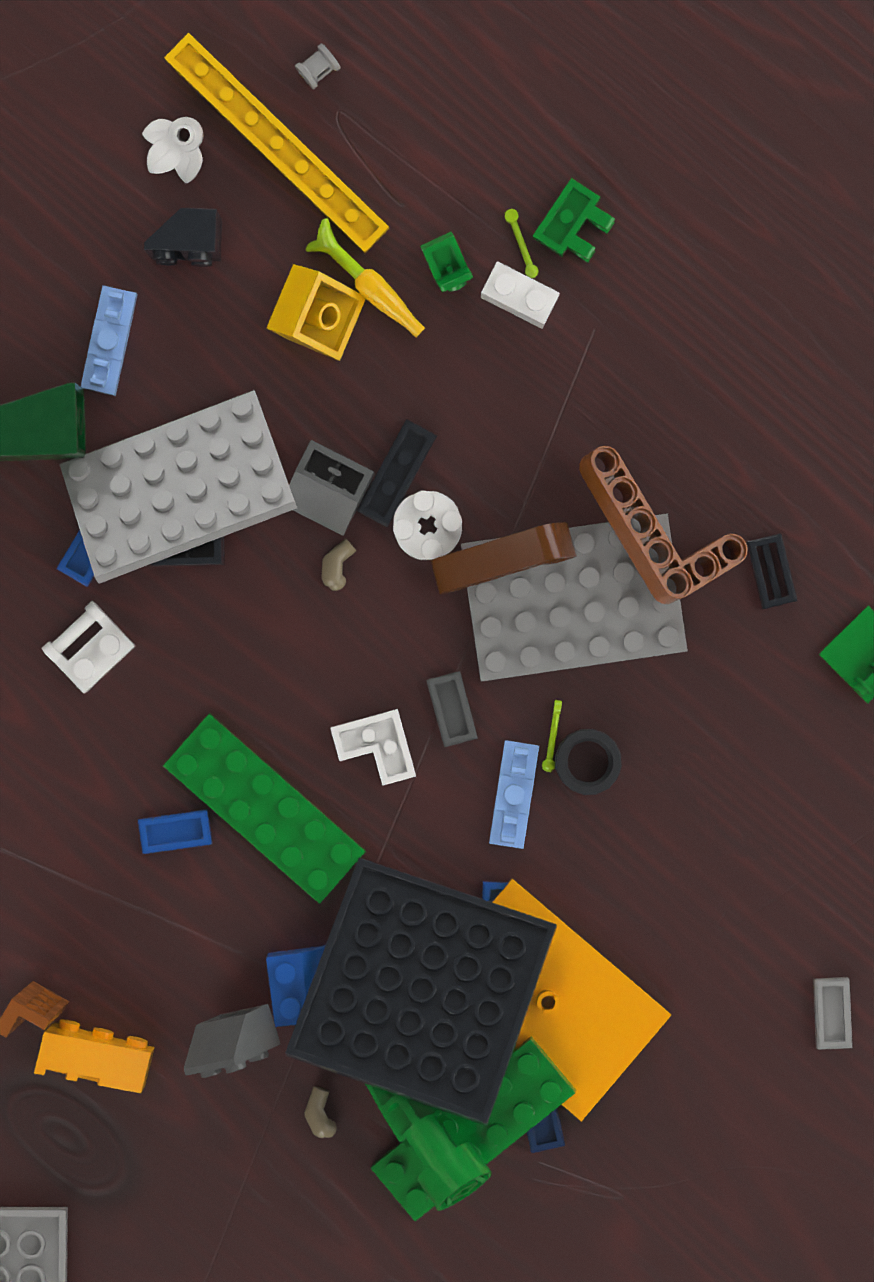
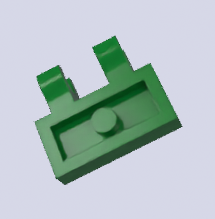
M571 178L533 234V239L561 257L569 249L577 257L588 263L596 252V248L578 237V232L586 220H588L596 228L608 234L615 223V218L596 207L600 201V196Z

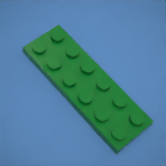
M211 714L206 716L163 765L319 904L366 852L365 849Z
M531 1036L513 1051L488 1126L445 1111L444 1113L448 1120L443 1125L457 1146L472 1142L484 1162L488 1164L576 1093V1089ZM399 1142L372 1164L371 1170L414 1221H417L434 1207L417 1180V1177L425 1167L412 1147L407 1148L403 1142Z

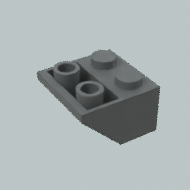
M311 440L289 484L297 505V509L293 511L344 536L375 473Z
M265 1004L220 1014L197 1024L184 1066L185 1075L200 1073L201 1078H206L222 1072V1068H225L226 1073H231L247 1067L246 1060L254 1062L268 1057V1050L281 1044L269 1005Z

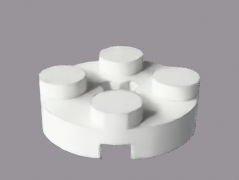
M420 491L408 496L398 506L394 515L393 532L398 545L408 555L419 560H432L449 554L456 547L462 534V518L455 503L444 494L436 491ZM430 516L436 519L434 526L437 528V531L434 534L432 532H427L425 535L421 534L419 531L422 526L418 521L421 518L427 520Z

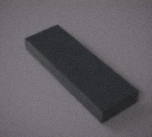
M406 419L357 511L388 527L437 435Z

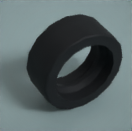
M579 729L568 734L559 744L555 755V769L560 780L571 791L582 795H596L609 789L618 779L622 767L621 753L616 743L607 734L595 729ZM584 741L600 744L608 755L609 765L606 773L594 782L577 780L568 768L570 751L575 745Z

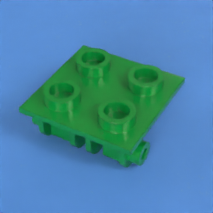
M869 605L819 653L867 704L874 698V611Z

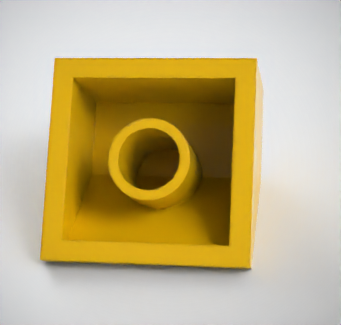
M293 264L267 329L290 341L340 361L366 299L357 291L319 271Z

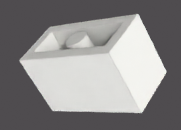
M497 261L481 292V298L543 329L560 293Z

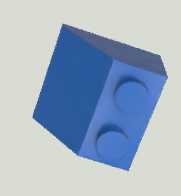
M325 946L268 953L266 961L275 1027L296 1025Z

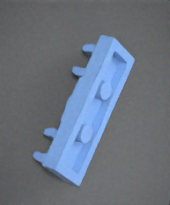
M102 286L81 382L83 389L116 396L138 296L137 293Z
M505 740L489 844L524 849L539 745Z

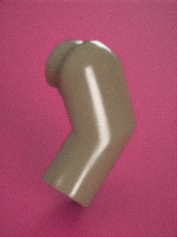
M346 538L326 554L322 560L321 579L324 585L329 586L333 591H338L345 586L346 578L342 575L343 562L356 552V549Z
M313 1086L305 1109V1118L315 1136L319 1138L333 1137L337 1130L336 1122L328 1119L324 1112L330 1091L320 1086Z

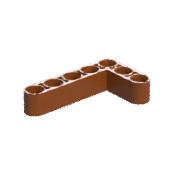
M600 446L581 459L579 464L581 476L652 596L658 602L670 604L680 600L737 566L746 558L748 553L746 541L737 534H728L712 541L681 560L618 452L610 446ZM595 457L603 461L605 465L604 472L596 467ZM613 488H617L622 493V502L614 498ZM632 518L639 522L641 526L640 533L632 528ZM723 545L729 548L731 552L730 559L724 556L722 551ZM650 548L657 552L658 563L651 560L649 556ZM696 561L703 567V577L695 570ZM668 578L673 580L676 585L675 594L668 589Z

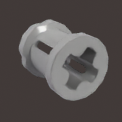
M322 43L317 46V52L303 63L299 62L295 65L296 70L312 89H315L318 86L317 83L331 71L341 69L337 60Z

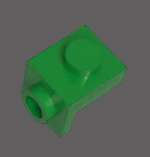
M452 232L420 246L441 292L459 290L467 284L468 280L473 278Z

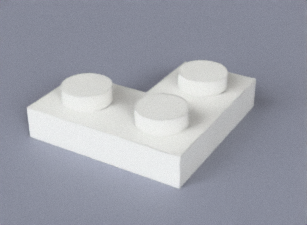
M398 709L330 728L339 761L374 753L382 786L416 777Z

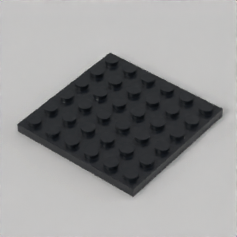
M359 858L285 1054L302 1062L488 1126L556 932L557 924Z

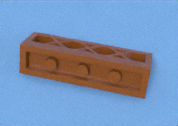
M32 981L11 999L0 1018V1034L8 1037L25 1020L45 1030L65 1010L69 1001Z

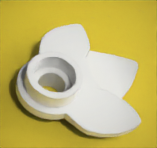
M181 117L173 122L166 119L152 121L142 133L144 138L153 144L147 156L148 171L159 174L175 168L179 177L185 183H189L197 176L203 162L199 149L203 140L201 125L190 117ZM183 128H186L190 133L188 141H183L180 138V131Z

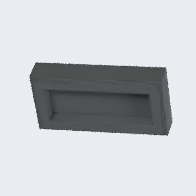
M460 671L426 680L444 747L478 739Z

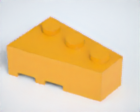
M60 1019L59 1023L54 1022L44 1032L34 1074L45 1075V1071L50 1070L66 1074V1080L77 1081L79 1077L98 1082V1086L141 1093L145 1088L155 1048L147 1046V1040L134 1036H127V1040L113 1037L114 1032L103 1028H94L93 1032L79 1029V1023Z

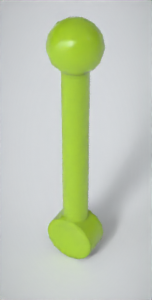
M509 209L505 212V220L511 224L526 264L525 274L529 278H535L539 270L531 261L517 223L518 212L515 209Z
M555 700L547 756L542 762V769L546 772H551L555 769L553 756L562 706L561 700Z

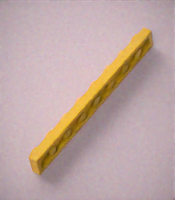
M190 33L164 57L194 89L364 253L389 230V226Z

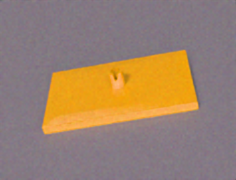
M512 878L492 903L557 924L556 932L514 1050L528 1038L533 1037L576 1089V1093L561 1105L582 1121L670 1018L671 1013Z

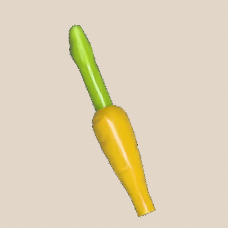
M323 219L318 229L317 240L310 242L306 247V251L329 254L355 279V288L366 300L391 319L401 324L417 338L425 327L412 315L398 294L380 274L373 269L361 267L339 246L333 235L329 219Z

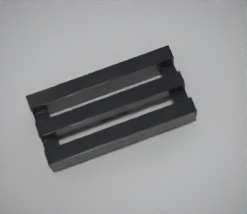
M776 534L746 542L762 609L796 602V592L782 535ZM775 542L788 595L786 597L781 596L769 543ZM757 546L762 547L774 600L769 601L756 549Z

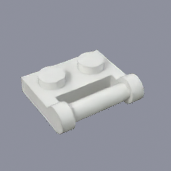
M91 601L85 607L86 611L54 642L48 641L41 648L84 694L136 647L94 601ZM97 621L103 628L68 660L62 652Z

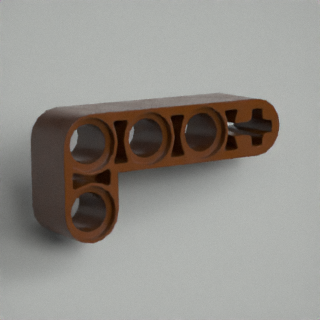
M562 522L534 527L432 559L431 565L438 591L441 595L540 565H549L569 560L577 555L568 523Z

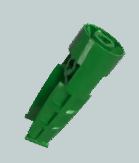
M365 1084L400 1143L403 1142L407 1148L412 1147L424 1165L425 1169L417 1177V1180L437 1211L444 1210L460 1202L481 1187L491 1177L492 1172L472 1142L457 1146L443 1125L448 1120L444 1111Z

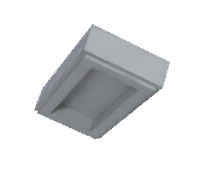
M848 977L813 978L816 1048H852L850 979Z

